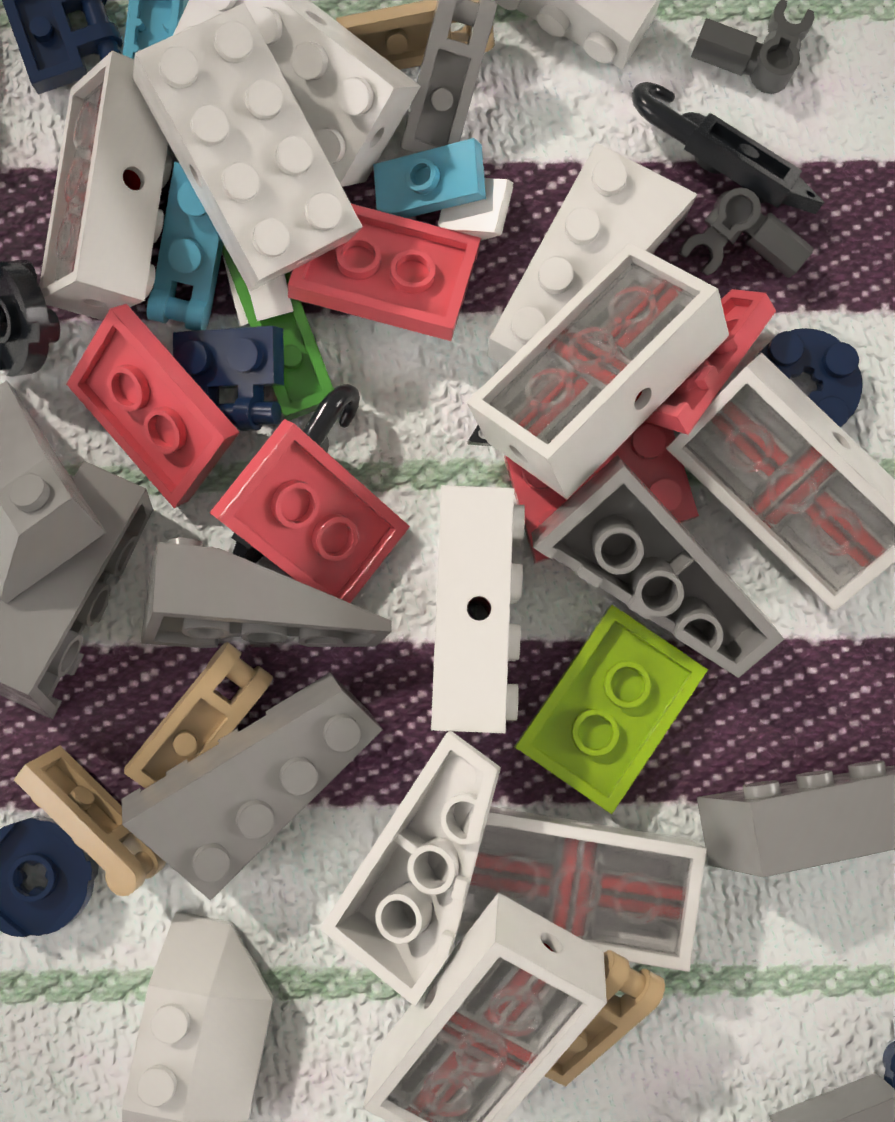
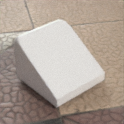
M485 178L486 199L442 209L438 227L479 237L481 241L500 236L510 203L513 182L508 179Z

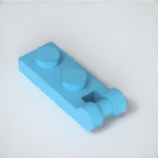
M174 161L154 287L147 304V318L165 324L171 319L185 323V328L188 330H206L211 316L224 243L179 161ZM177 282L193 286L190 301L175 298Z

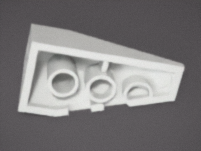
M452 731L446 733L320 927L325 934L414 1006L420 1002L452 954L501 769L500 766Z

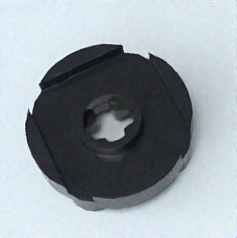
M28 260L0 261V370L7 369L9 372L6 376L11 377L33 374L44 365L49 352V344L58 342L61 331L60 322L56 313L46 306L43 293L37 283V274L33 264Z

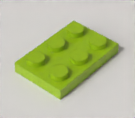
M612 604L607 608L514 747L604 810L613 814L708 669Z

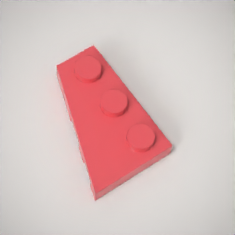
M732 289L721 299L729 336L644 422L689 435L776 312L766 293Z

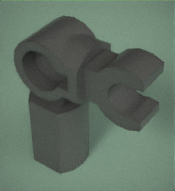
M780 0L768 21L769 34L765 37L763 44L756 42L758 37L706 18L691 57L742 76L743 72L748 73L756 89L768 94L779 93L785 89L800 63L801 41L806 37L813 24L814 11L808 9L801 23L792 24L784 16L788 1Z
M736 188L724 192L718 197L714 209L704 220L707 228L702 234H694L686 238L678 254L682 257H687L695 246L700 244L706 246L710 257L700 272L708 276L721 265L723 247L728 242L733 245L742 233H745L748 236L745 243L785 277L789 278L799 270L812 254L814 248L771 212L766 216L760 213V201L754 192L747 188Z

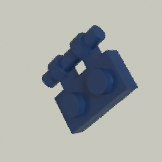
M2 0L31 85L38 95L79 81L88 73L83 57L96 54L102 60L111 51L121 54L122 38L117 25L109 21L104 7L107 0ZM78 10L84 12L88 26L73 31L68 14Z
M258 326L173 332V357L238 430L257 431L261 429L262 425L280 423L282 418L281 406L277 401L264 402V387L284 386L283 328ZM238 388V398L234 403L220 404L219 389Z

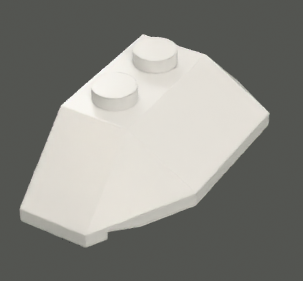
M179 911L174 913L147 989L122 1105V1122H247L249 1120L274 996L255 961L241 941V936L233 922Z

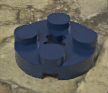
M800 328L777 334L754 357L755 359L760 353H763L789 379L791 377H799L802 372L809 374L811 380L816 382L817 390L811 391L808 397L840 428L855 413L862 395V375L858 367V353L850 344L841 342L835 336L821 330Z
M34 816L0 828V931L7 935L27 937L29 935L41 936L56 932L75 920L85 909L92 896L94 880L98 875L99 865L83 849L78 847L72 838L52 818ZM26 863L31 866L41 863L47 870L45 877L48 880L45 888L37 886L30 891L23 885L28 878L26 872L22 870Z

